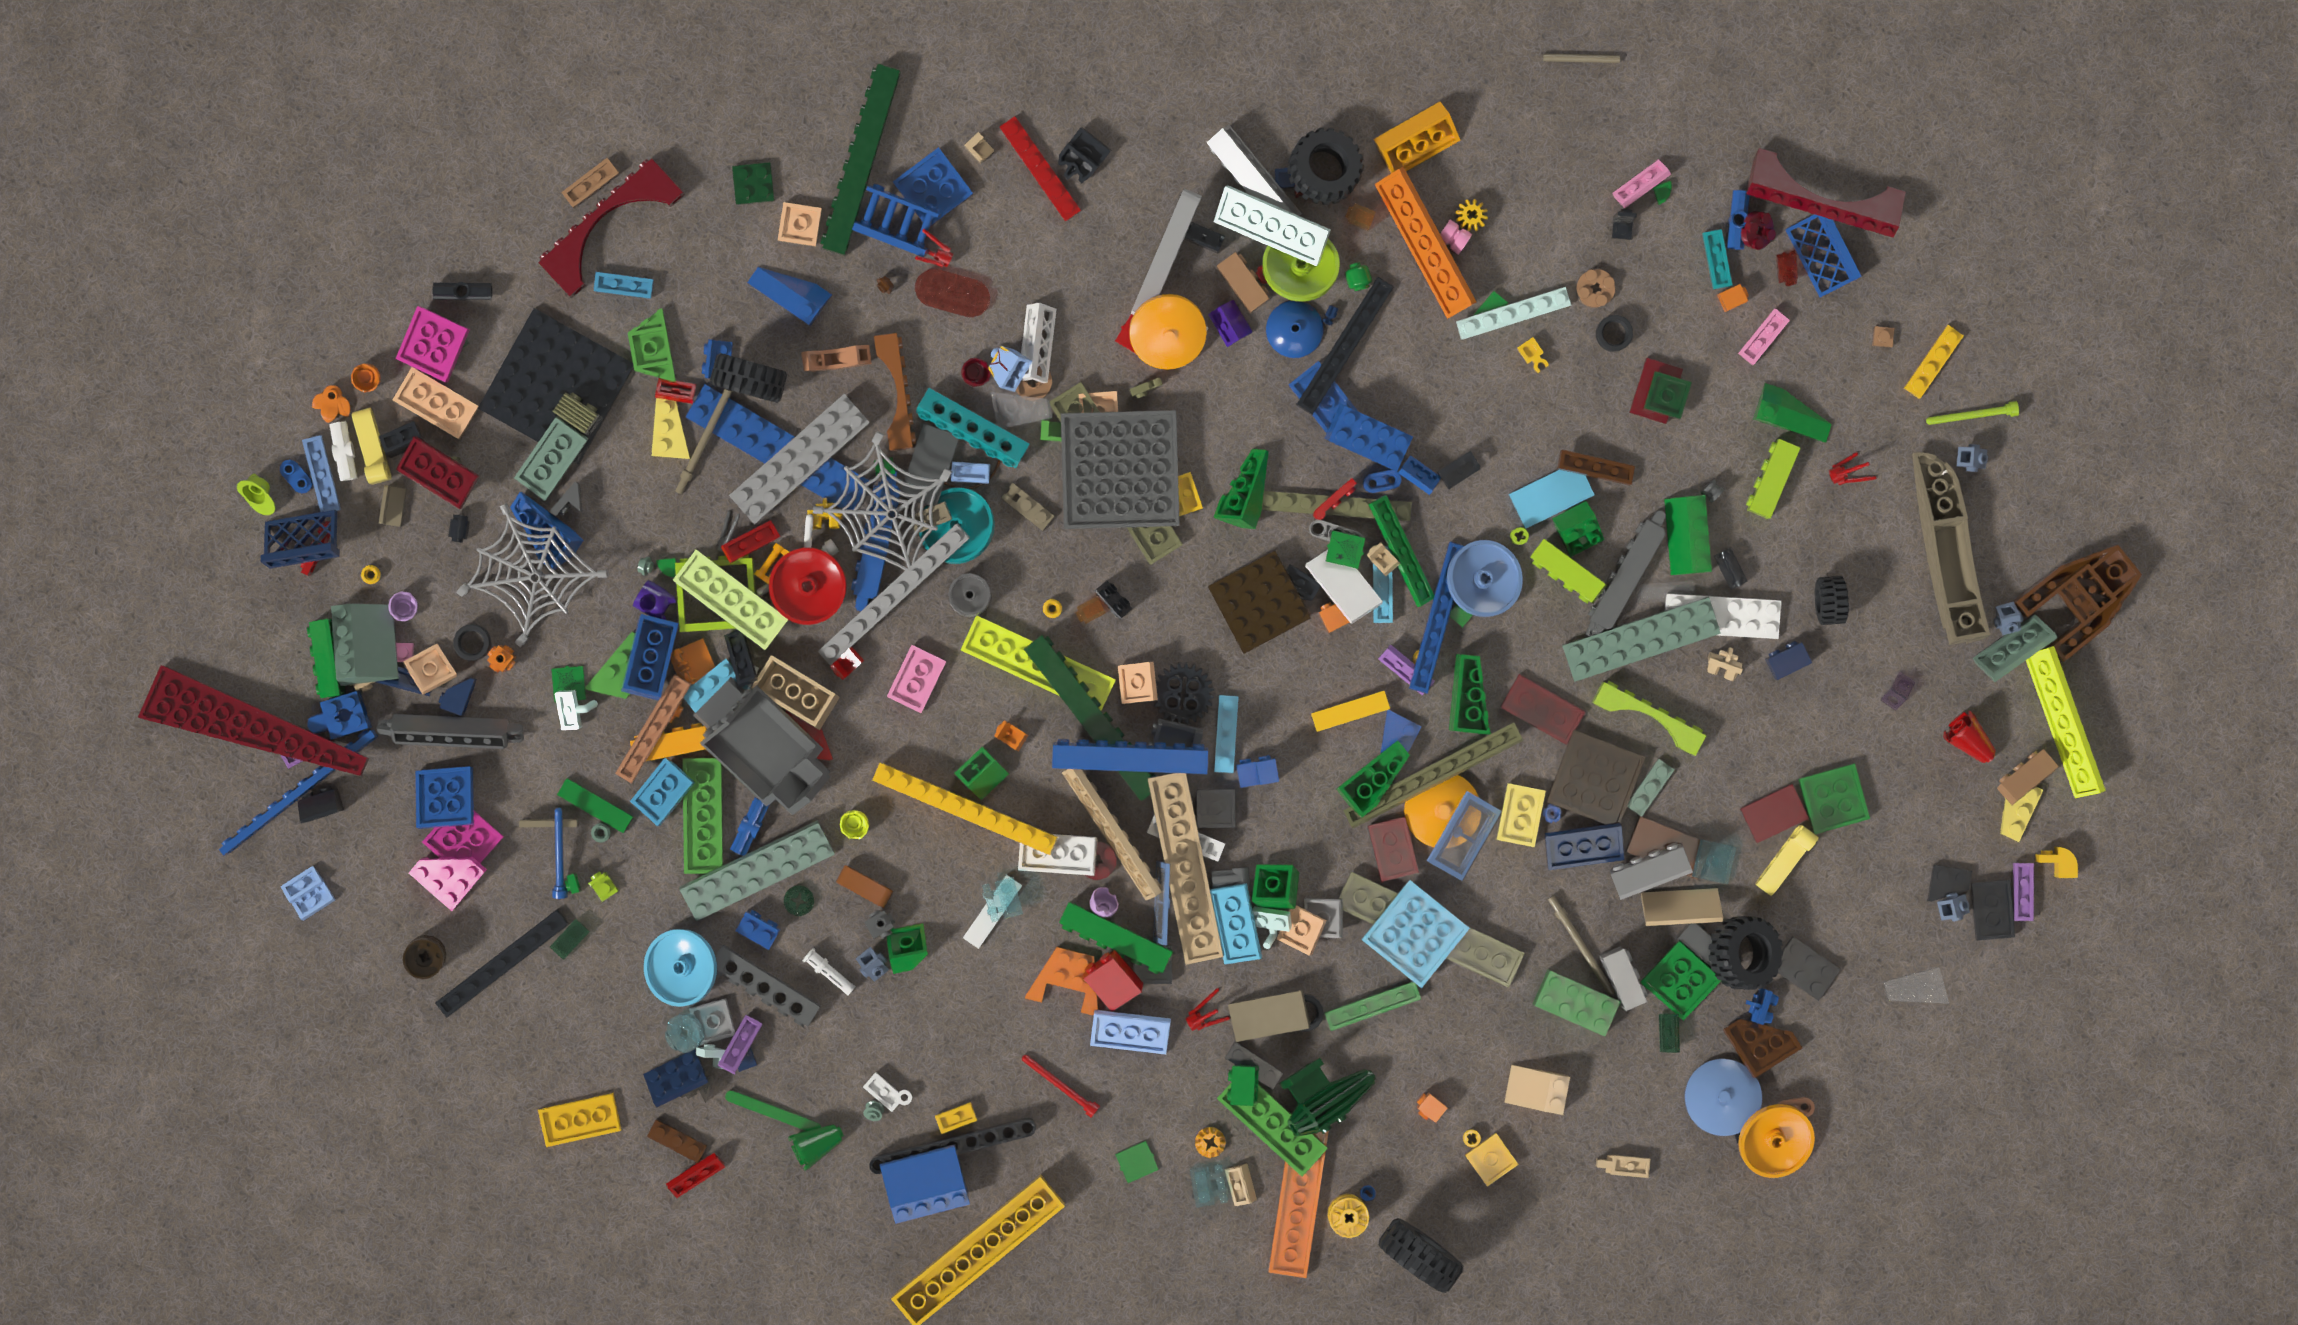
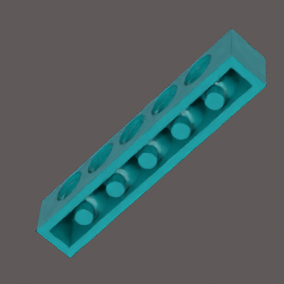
M928 388L917 407L916 413L923 420H930L939 429L948 430L957 439H964L973 448L982 449L988 456L1000 459L1008 467L1017 468L1029 447V443L931 388ZM939 408L943 413L937 414L934 409ZM951 418H957L959 423H953ZM973 427L976 432H969L967 428ZM989 436L993 441L987 442L984 437ZM1001 446H1007L1010 451H1003Z

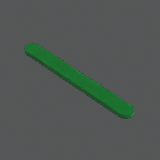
M733 1090L728 1091L725 1095L728 1102L805 1131L821 1128V1125L815 1121Z

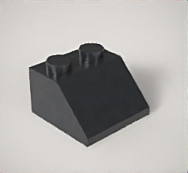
M330 786L321 789V793L313 795V792L302 795V800L297 801L300 823H307L344 811L338 789H332Z

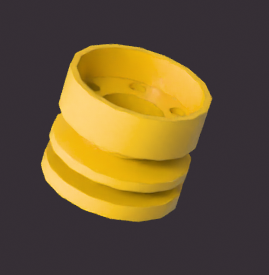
M1353 1194L1339 1195L1332 1200L1328 1207V1220L1336 1234L1346 1238H1353L1359 1236L1367 1228L1369 1213L1361 1198ZM1352 1213L1353 1220L1348 1219L1345 1221V1214L1350 1215Z

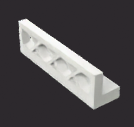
M1042 303L1027 305L1021 354L1032 360V363L1022 381L1033 379L1041 383H1048L1056 308ZM1044 311L1049 312L1048 321L1044 318ZM1043 329H1045L1047 333V337L1045 340L1042 337ZM1041 347L1045 352L1043 358L1039 354ZM1038 366L1042 369V377L1037 375Z

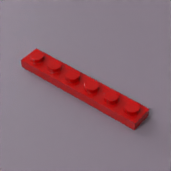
M1014 116L1001 125L999 128L1064 221H1068L1081 212L1017 118Z

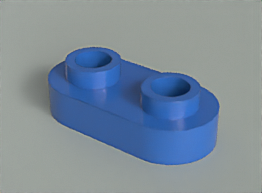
M285 460L282 462L280 473L296 492L308 493L313 487V481L296 461ZM288 466L292 467V472L290 473L286 471ZM301 480L305 481L304 487L299 486Z
M1394 470L1369 474L1364 478L1363 487L1369 493L1396 489L1401 484V475ZM1390 476L1395 478V482L1392 484L1388 482ZM1370 480L1376 482L1375 487L1369 485Z

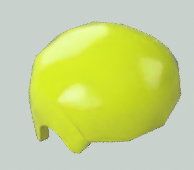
M858 810L847 811L840 820L841 832L849 839H862L867 834L869 828L867 816Z

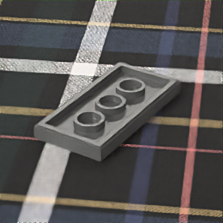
M923 424L907 472L919 477L940 479L944 469L950 468L959 439L950 432ZM907 475L904 480L905 483L916 486H929L934 483L914 479ZM944 483L936 493L933 506L938 504ZM904 485L901 489L902 492L908 494H918L924 490ZM936 487L927 492L923 505L930 507L932 494ZM901 494L899 495V497L905 498V499H908V500L912 498V497L903 496V495H901ZM923 495L917 499V503L921 502Z

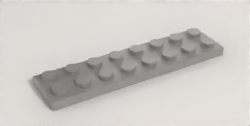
M843 394L729 496L747 517L756 524L870 422L850 399Z

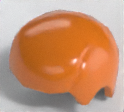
M369 363L357 365L351 373L352 384L356 389L364 393L374 391L381 381L378 369Z

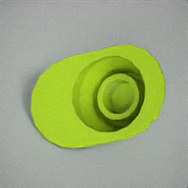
M252 474L247 480L240 481L237 484L238 492L256 512L262 515H271L275 512V503L269 495L270 486L266 480L258 477L256 474Z

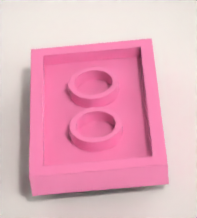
M911 645L887 697L922 713L947 661Z

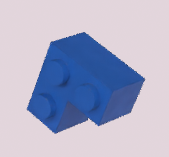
M1266 755L1258 757L1259 761L1251 762V758L1239 760L1240 764H1237L1236 767L1240 788L1279 782L1275 758Z

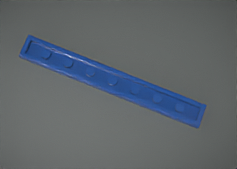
M1453 542L1448 544L1409 689L1428 694L1454 601L1447 584L1448 567L1456 552L1464 547Z

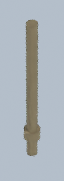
M724 390L686 469H683L680 475L681 480L675 490L677 493L682 494L688 481H691L698 460L732 391Z
M1554 895L1549 897L1548 901L1555 910V916L1558 920L1562 921L1609 996L1614 994L1615 990L1567 917L1568 913L1565 908L1561 907Z

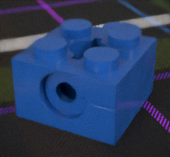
M355 691L320 702L323 713L311 716L307 723L312 733L329 731L331 739H337L372 728L361 691Z

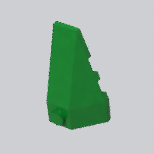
M1252 449L1240 467L1241 474L1236 481L1232 480L1229 484L1232 488L1226 496L1223 494L1220 498L1214 514L1215 519L1240 528L1256 529L1262 512L1269 451L1262 449Z

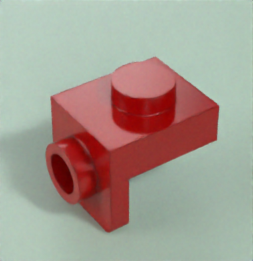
M850 647L830 667L836 676L844 680L864 660L853 647Z

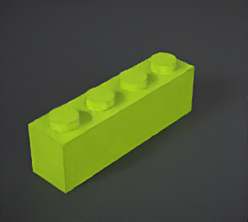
M1781 439L1771 443L1768 450L1771 454L1768 460H1764L1761 466L1763 473L1761 477H1757L1753 486L1756 488L1753 495H1749L1746 502L1748 506L1747 511L1766 519H1771L1800 447Z
M1546 539L1542 540L1530 556L1534 560L1532 564L1539 569L1543 567L1549 571L1547 575L1555 581L1558 578L1564 582L1563 587L1570 592H1573V590L1580 594L1578 598L1587 604L1589 601L1594 603L1607 586V584Z

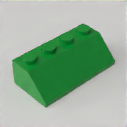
M1705 495L1664 499L1670 575L1712 572Z
M332 619L309 622L307 634L312 640L310 654L315 660L313 674L317 676L318 683L315 684L316 693L320 695V698L345 695V686H341L336 680Z

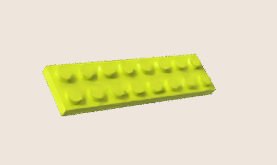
M975 617L961 647V651L1058 695L1024 651V648L1033 641L982 617ZM1064 656L1066 658L1065 664L1068 668L1072 666L1078 674L1076 678L1080 683L1084 681L1090 689L1088 691L1089 695L1092 698L1095 696L1101 703L1099 708L1102 711L1116 679Z
M2054 646L2041 649L2027 659L2026 663L2074 797L2079 798L2106 791L2103 780L2101 779L2064 671L2062 670L2058 654Z

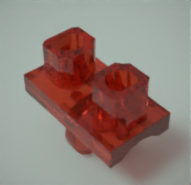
M1795 250L1788 254L1786 252L1777 254L1776 264L1779 283L1784 282L1787 287L1796 285L1798 272Z

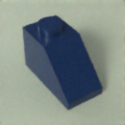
M470 678L447 689L445 693L442 692L439 698L440 708L464 716L477 679Z

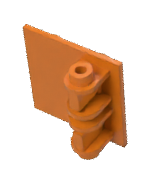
M703 638L678 648L671 653L670 660L677 676L692 685L715 668Z

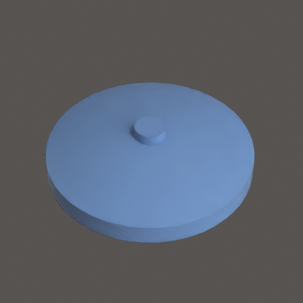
M1479 540L1465 545L1453 556L1447 571V584L1452 598L1464 611L1479 617H1492L1505 612L1517 601L1522 589L1523 576L1517 558L1508 548L1494 541Z
M1716 1059L1701 1065L1691 1075L1685 1089V1106L1692 1121L1705 1132L1717 1136H1730L1740 1133L1745 1122L1755 1112L1760 1110L1762 1105V1091L1757 1078L1752 1077L1745 1065L1730 1059Z

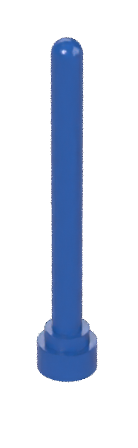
M561 808L555 809L556 885L552 889V897L555 899L568 897V890L566 885H564L563 819Z

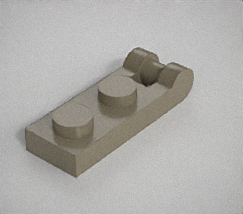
M1012 483L1009 486V491L1006 494L1004 493L1001 498L1043 531L1054 518V515ZM1016 493L1021 496L1017 502L1012 500Z

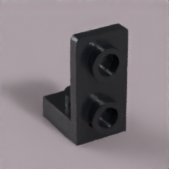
M1621 209V211L1617 212L1613 216L1611 238L1631 240L1633 220L1637 218V213H1632L1633 210Z

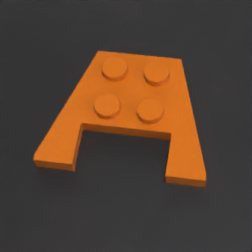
M1056 947L1027 992L1025 999L1042 1003L1045 987L1048 983L1084 992L1085 997L1081 1013L1094 1016V1010H1098L1097 994L1083 979L1087 965L1092 962L1094 963V956Z

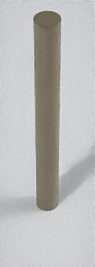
M1543 54V61L1620 63V55Z

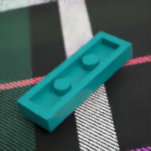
M1722 229L1702 233L1713 290L1733 286Z

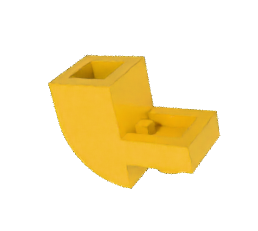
M2054 846V854L2051 850H2042L2041 854H2035V862L2054 863L2055 877L2078 878L2076 857L2068 849Z

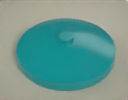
M966 488L947 489L941 492L938 504L946 502L952 520L937 525L938 530H932L924 540L923 546L928 550L958 523L970 538L944 562L962 564L977 558L985 551L994 534L995 520L991 507L978 493ZM929 529L919 533L920 539Z

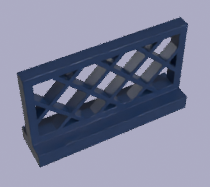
M336 510L265 522L264 554L261 555L260 562L269 569L340 557V550L337 548ZM326 517H331V522L327 527L321 524ZM309 520H314L313 526L307 530L304 525ZM291 523H297L298 526L292 533L286 530ZM320 525L324 530L316 538L312 533ZM279 526L278 532L272 536L271 527ZM301 529H304L306 534L299 541L295 536ZM285 531L289 536L281 544L277 539ZM329 533L331 535V542L322 543L321 540ZM310 536L315 539L310 546L303 545ZM292 539L298 542L293 549L286 548ZM277 542L280 545L275 552L270 553V547Z

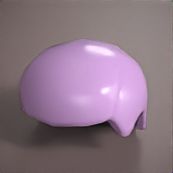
M400 591L391 597L388 608L390 614L397 621H408L417 613L418 603L411 593Z
M1099 887L1094 890L1089 902L1092 912L1101 918L1113 916L1119 906L1116 895L1110 894L1109 889L1106 887Z

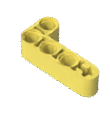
M371 407L353 412L352 419L366 464L364 471L368 483L374 485L391 480L390 469L379 439L380 434Z
M1799 825L1758 878L1755 885L1772 896L1806 850L1809 851L1816 844L1819 837L1805 826Z

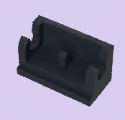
M1191 222L1184 240L1218 254L1225 236Z
M414 421L379 436L387 456L393 458L406 452L414 436L425 441Z
M1469 451L1437 473L1442 477V481L1449 490L1481 468L1473 453Z

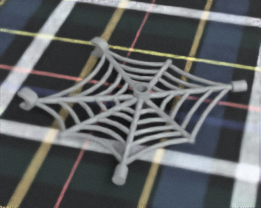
M877 431L872 439L873 446L868 455L860 463L850 468L844 467L847 477L842 496L829 508L813 506V514H823L824 512L833 517L847 533L853 547V552L857 551L883 559L906 571L911 566L909 559L910 548L918 532L923 527L929 528L916 548L912 564L916 561L919 549L932 530H938V527L933 525V502L939 488L944 481L947 482L952 471L945 468L940 479L924 478L905 472L896 466L882 451L879 443L884 434ZM876 448L878 459L869 469L856 476L851 470L865 463ZM882 456L904 475L934 483L929 486H916L901 481L884 467ZM879 463L881 472L874 479L863 483L859 478L869 473ZM886 474L904 486L924 490L918 494L904 493L895 489L887 481ZM882 475L883 484L872 491L868 485L875 482ZM851 476L855 480V491L852 499L844 508L833 509L845 497L850 485ZM859 484L863 487L861 500L853 510H849L847 508L856 499ZM884 487L886 496L879 498L875 493ZM889 487L898 494L912 498L908 501L898 499L890 495ZM936 487L929 507L930 524H927L923 520V504L927 492ZM867 491L871 495L870 504L866 510H858L864 501ZM923 495L920 502L919 521L915 519L914 509L917 499ZM874 499H875V500H876V507L874 508L873 511H869L870 508L872 507L873 501H874ZM887 499L888 506L882 500ZM891 499L903 504L898 508H894ZM913 502L911 509L912 518L907 517L909 504ZM879 504H880L886 511H877V509L879 508ZM905 508L904 515L899 514V511ZM889 511H894L895 517H891ZM833 513H842L850 522L858 542L856 545L847 527ZM847 514L854 515L863 536L861 541L853 521ZM857 514H863L868 523L869 533L865 535ZM867 515H874L877 519L878 525L873 529ZM878 515H884L886 517L882 521H880ZM896 518L902 519L899 525L897 523ZM888 520H892L896 531L882 526ZM905 521L911 522V525L902 536L900 532L902 524ZM915 524L920 525L911 537L906 550L904 544L906 535ZM879 529L889 531L898 536L899 542L874 533ZM870 537H875L901 546L904 557L892 550L866 541ZM861 545L878 548L906 561L908 568L884 556L858 548Z
M506 503L500 506L503 515L507 517L504 532L493 545L483 549L477 548V552H479L477 571L471 581L467 584L464 583L456 593L463 597L470 589H477L503 602L512 611L523 630V633L514 642L521 647L528 641V635L536 623L547 615L563 611L565 614H568L567 607L576 592L596 576L598 578H608L609 573L608 570H598L595 572L565 542L555 526L552 528L533 527L511 517V511ZM514 522L532 530L551 532L547 535L527 534L518 531ZM510 524L513 534L508 545L499 552L493 554L487 552V550L494 548L503 540ZM554 533L570 553L591 572L584 573L564 554L553 539ZM520 535L531 538H548V540L542 542L525 541L521 539ZM516 536L518 543L513 552L503 559L498 557L497 555L509 549ZM551 542L570 565L580 573H568L560 565L549 549ZM524 544H546L545 549L526 550ZM521 547L523 554L520 559L514 563L507 561ZM528 553L543 554L540 560H532ZM547 553L564 573L558 574L550 567L545 559ZM482 554L489 557L487 574L482 583L472 584L480 572L483 559ZM525 557V563L521 566H518L517 564L520 563ZM492 559L499 561L498 574L495 581L486 582L491 572ZM502 563L509 566L506 579L498 580L502 570ZM533 563H539L537 570ZM544 563L553 574H544L541 571ZM529 564L532 572L524 569V567ZM512 568L516 569L518 577L509 579ZM521 572H523V573H525V574H527V575H529V576L521 577ZM575 577L567 583L557 598L554 594L564 578ZM580 577H589L575 588L564 606L560 600L566 589ZM544 578H549V579L547 580L546 584H545V583L543 582V579H544ZM553 578H560L553 591H551L548 587ZM530 580L533 583L532 591L523 581ZM512 582H520L526 587L531 595L530 601L526 594L518 586L512 584ZM539 582L542 588L536 591L537 583ZM499 584L510 585L524 596L528 604L527 614L518 599L508 590L499 586ZM494 586L512 597L522 610L526 620L525 626L515 610L505 600L481 587ZM543 590L547 592V594L541 595L534 600L535 595ZM551 596L553 601L546 602L532 611L534 603L542 598ZM554 603L560 607L541 615L529 627L531 616L539 609Z

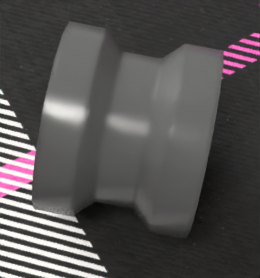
M1713 479L1700 493L1706 495L1709 501L1713 503L1725 489L1719 487L1717 481Z

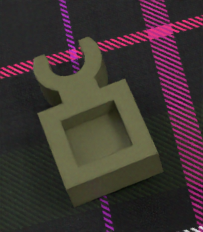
M1159 377L1131 388L1130 393L1132 397L1136 396L1139 399L1148 395L1147 391L1163 384Z

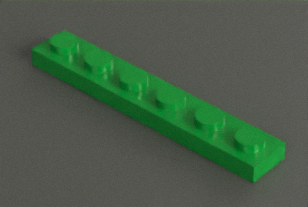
M1387 495L1381 496L1368 505L1392 555L1400 563L1398 568L1417 607L1423 606L1433 600L1434 594Z

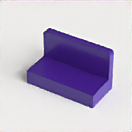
M1234 300L1223 304L1208 314L1227 347L1252 333L1251 328Z

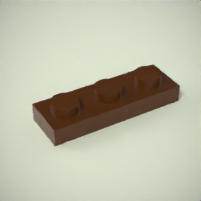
M658 1119L655 1120L647 1135L648 1138L696 1163L700 1161L707 1147L706 1144Z

